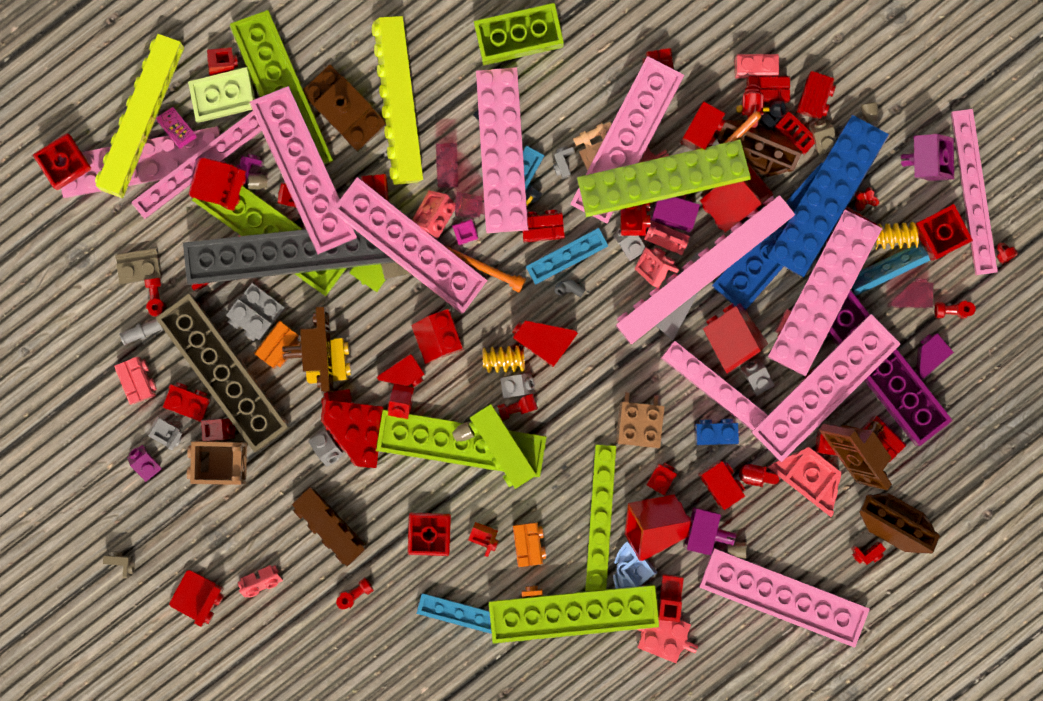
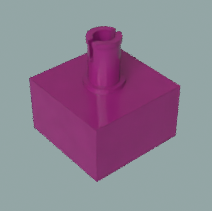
M940 134L914 136V153L902 154L901 159L905 160L901 161V165L903 167L914 166L915 178L928 181L953 180L954 138Z
M687 194L659 200L655 203L650 221L690 232L694 227L700 205L686 201Z
M693 507L690 517L692 526L689 528V535L685 538L683 546L686 550L711 556L715 541L734 545L735 540L726 537L736 538V532L718 529L721 518L720 514Z

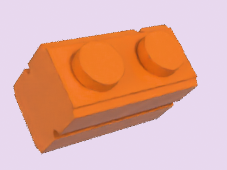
M279 321L254 354L273 369H276L277 366L281 368L288 360L283 359V354L288 352H282V347L299 346L301 343L299 338L301 336L282 321Z
M538 522L513 525L518 567L543 564L542 559H546L545 546H540V539L544 538L542 526H538Z

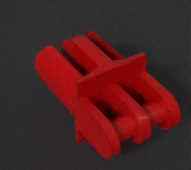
M749 85L743 93L742 115H747V119L754 112H760L763 115L764 98L758 85ZM758 121L751 127L752 129L758 126Z
M747 464L742 466L739 471L741 481L748 485L763 487V483L777 484L779 482V476L766 472V467Z

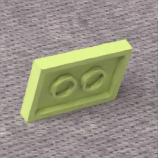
M247 67L188 82L195 119L198 123L252 110L250 101L255 100V95Z

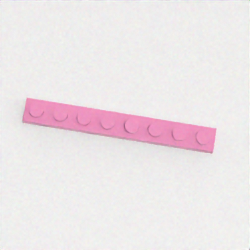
M973 109L951 112L968 231L973 239L970 244L975 275L996 273L998 271Z
M254 112L249 113L133 200L132 205L144 220L191 185L200 157L222 162L262 132Z

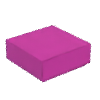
M472 219L452 225L459 246L478 240Z

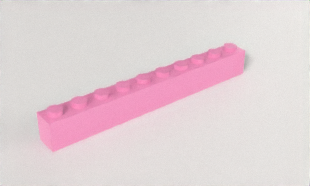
M780 195L777 198L771 196L763 203L765 207L762 210L758 211L755 209L747 215L748 221L744 224L739 222L731 228L733 233L727 237L723 234L714 242L716 244L714 248L710 250L707 247L698 254L700 259L695 263L690 260L682 267L684 271L677 276L674 273L665 281L668 283L662 289L656 287L649 293L651 297L647 301L641 299L633 306L635 309L630 314L625 312L618 317L617 321L619 323L615 326L629 344H633L791 219L795 214Z

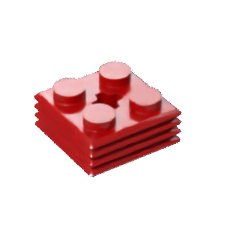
M68 133L33 154L50 184L56 190H60L92 169L78 145ZM61 157L67 159L64 166L58 165Z
M411 512L409 514L408 554L449 556L451 514ZM428 528L435 533L431 540L424 536V532H427Z

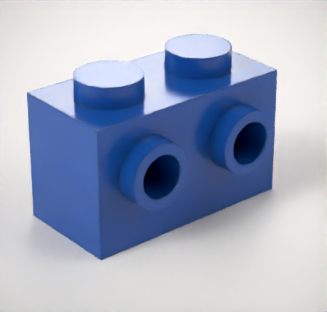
M720 419V423L712 424V420H700V424H694L695 445L739 444L738 423H733V419Z

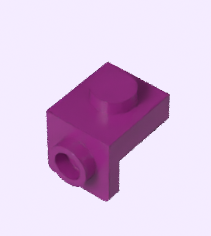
M248 154L247 157H241L240 165H236L246 171V181L244 184H247L251 165L264 166V163L260 161V157Z
M144 445L134 448L127 457L129 465L145 482L162 469L160 464L147 452Z

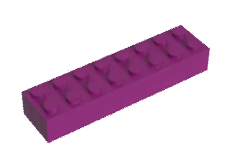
M851 290L828 332V336L837 347L869 316V313ZM897 349L864 380L915 446H921L953 421Z

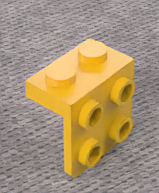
M344 338L331 340L333 382L349 380L348 375H351V365L347 363L346 355H349L348 342H345ZM320 372L306 373L307 382L309 384L317 383V375H320Z

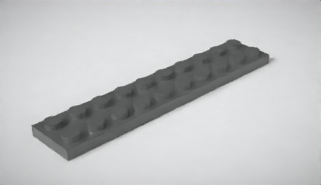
M355 229L353 230L356 234V239L320 254H317L307 230L183 243L187 285L396 262Z

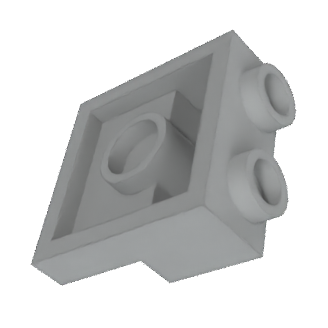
M251 283L242 297L235 302L226 314L230 318L227 322L236 329L240 326L246 330L244 335L252 341H255V339L261 341L285 310V307Z

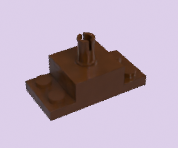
M331 64L303 89L306 99L357 152L386 126L383 118Z
M316 307V312H313V325H316L317 328L300 329L301 345L283 346L282 352H291L284 353L283 359L302 358L303 372H320V375H317V387L321 388V392H334L329 309Z
M872 421L867 430L847 425L839 427L837 425L823 424L819 431L856 483L884 490L890 488L892 483L883 470L891 460V456L877 438L884 429L880 423Z

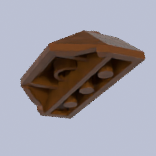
M726 120L718 135V143L723 144L746 120ZM760 125L753 129L750 128L739 139L741 140L746 162L751 165L755 172L766 177L794 171L802 154V151L786 136Z
M889 493L866 495L859 513L870 533L904 552L929 554L934 552L940 535L938 532H935L933 525L923 512Z

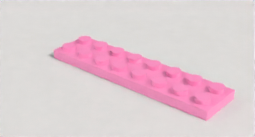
M647 56L586 175L636 164L641 161L684 78L683 74ZM578 188L570 205L585 212L580 189ZM614 211L594 215L593 217L608 224Z
M517 67L476 71L486 232L528 230L518 70Z
M289 86L250 101V106L317 254L356 239L353 228L331 211L340 199Z
M219 127L193 131L197 138L180 149L169 136L148 139L129 186L163 179L219 137ZM111 147L82 152L92 169L61 188L63 198L101 192L96 187L95 179L98 172L102 171L104 156L110 151ZM61 157L58 165L64 166L67 159Z
M358 177L331 210L461 314L466 311L487 282L484 277Z
M844 210L768 358L803 376L807 375L882 230L881 227Z
M870 314L751 433L782 462L900 343Z
M715 548L712 551L699 585L702 589L854 648L870 610L865 606Z

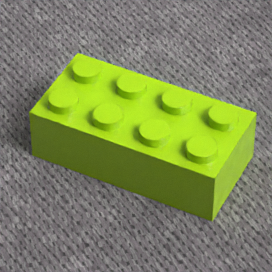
M555 3L474 21L483 66L555 50L564 46Z
M492 404L470 417L472 421L469 423L475 434L479 432L483 440L480 441L486 452L491 450L494 455L491 460L497 469H503L505 472L503 478L509 487L513 485L516 489L536 476L535 471Z

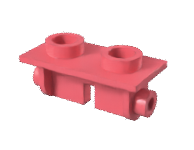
M652 221L644 240L683 255L690 236Z
M269 565L258 570L260 576L258 579L255 573L240 578L241 581L237 582L240 588L239 592L245 598L254 597L259 594V591L276 587L278 583L283 581L277 574L279 571L276 565Z

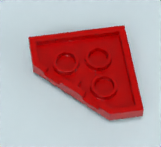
M323 400L321 422L332 433L333 438L349 456L353 465L377 468L379 451H376L384 407Z

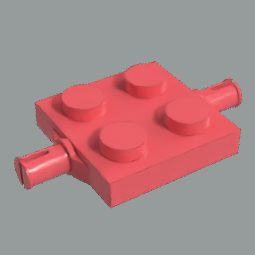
M659 620V627L637 629L641 631V639L637 648L673 663H677L679 655L684 649L696 653L697 650L693 648L698 649V645L687 641L691 624L681 620L680 623Z

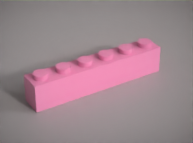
M676 341L662 355L661 359L751 431L768 416Z

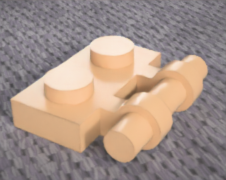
M611 122L596 125L597 128L588 132L583 131L579 133L580 136L573 138L576 146L582 143L585 146V149L579 151V154L587 171L612 125ZM600 135L602 141L592 145L590 140Z

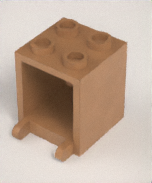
M625 392V400L620 402L616 443L660 448L665 406H658V396L654 395L653 405L629 403L630 393Z
M193 441L191 446H188L187 456L191 458V467L187 468V479H190V484H246L247 442ZM202 452H209V472H201Z

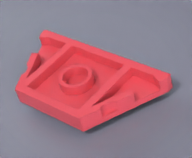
M810 447L787 456L782 462L777 461L767 467L828 516H833L841 472Z

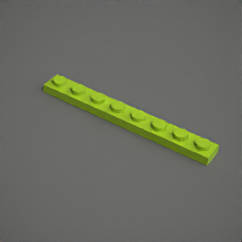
M595 444L585 591L605 590L607 587L616 446Z

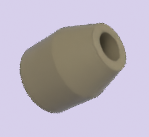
M877 102L861 104L862 116L867 123L877 121L879 113Z
M249 173L248 189L259 190L267 187V176L260 173Z
M469 422L459 425L452 432L456 441H466L475 437Z
M735 542L733 546L729 544L728 554L740 559H747V542Z

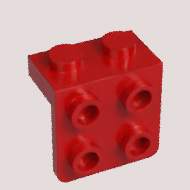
M200 157L189 189V196L219 204L228 210L234 211L235 206L240 201L239 193L246 181V171L238 166Z
M188 570L184 574L169 605L171 608L194 619V624L202 627L211 622L215 614L212 612L215 605L219 606L224 597V594H222L224 587L192 570Z

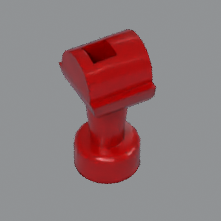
M161 278L144 280L145 288H149L150 300L146 304V309H148L150 315L158 317L167 307L160 299L158 287L161 286Z
M967 300L960 301L956 305L945 306L944 302H935L934 307L935 318H944L945 314H950L965 319L968 316H972L976 311L975 305L972 302H967Z
M533 393L522 397L518 402L507 407L505 403L497 405L502 421L509 419V414L520 412L522 415L538 409Z
M366 577L359 581L360 586L351 591L340 593L336 600V605L339 609L351 608L355 600L363 593L369 595L374 591Z

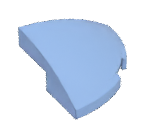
M629 541L617 553L614 562L617 564L616 574L613 575L616 588L642 586L658 573L647 559L639 561Z

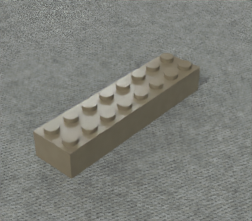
M187 294L155 318L254 452L260 451L291 428L192 294Z

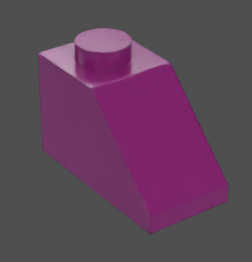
M928 334L920 341L922 344L918 347L916 374L921 380L954 353L938 334H933L932 336Z

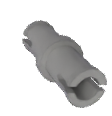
M155 319L142 325L139 323L135 328L119 333L122 343L126 345L138 339L144 340L146 336L163 330V328Z

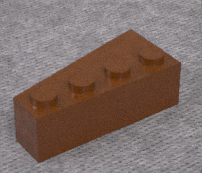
M310 487L292 504L294 507L293 512L300 519L304 518L308 522L307 527L314 534L317 533L322 538L321 542L328 549H331L336 554V558L343 565L345 564L346 567L368 548L362 539L313 487Z

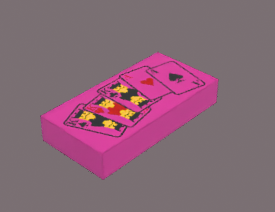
M173 107L156 118L159 125L179 149L197 138L192 129Z

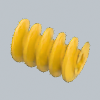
M906 222L901 224V227H899L898 223H894L891 229L890 224L886 223L874 244L875 250H877L879 244H881L883 249H886L887 243L890 244L891 249H894L895 243H898L900 249H902L904 243L907 244L908 248H911L912 242L918 248L917 227L914 222H911L908 228Z
M516 345L514 352H512L510 346H507L506 352L503 351L502 346H499L498 352H495L494 347H491L489 353H487L485 347L482 348L483 370L486 368L488 373H491L492 367L495 368L496 373H499L501 367H503L504 372H507L509 366H511L513 372L516 371L517 366L520 367L521 371H524V347L520 351L519 346Z

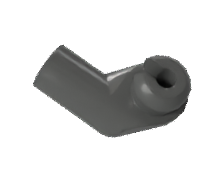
M571 279L557 283L554 289L558 296L572 292L580 298L586 290Z

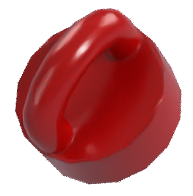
M999 243L997 246L1000 254L996 258L1001 264L1018 255L1015 246L1009 248L1005 243Z

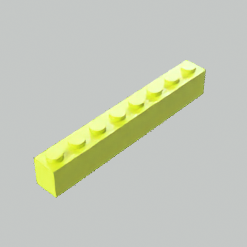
M403 16L379 17L372 24V35L375 36L376 40L374 53L378 57L377 75L381 80L379 94L383 98L384 104L382 106V116L386 120L384 134L389 144L387 156L391 160L389 174L394 185L418 183L423 180Z
M157 34L156 39L151 41L149 56L142 63L143 71L141 76H138L135 80L134 93L127 100L125 115L122 114L119 119L120 127L111 139V149L105 154L103 159L104 166L102 171L98 172L95 179L96 187L99 190L120 198H124L184 50V46L180 41Z

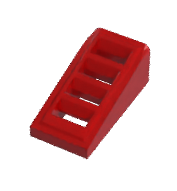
M789 111L774 128L779 134L786 136L799 148L803 155L815 144L813 134ZM790 121L792 124L785 130L783 128L784 125ZM796 126L798 129L791 136L789 132ZM800 132H803L804 135L797 142L795 138ZM807 137L811 139L804 147L801 146V143Z

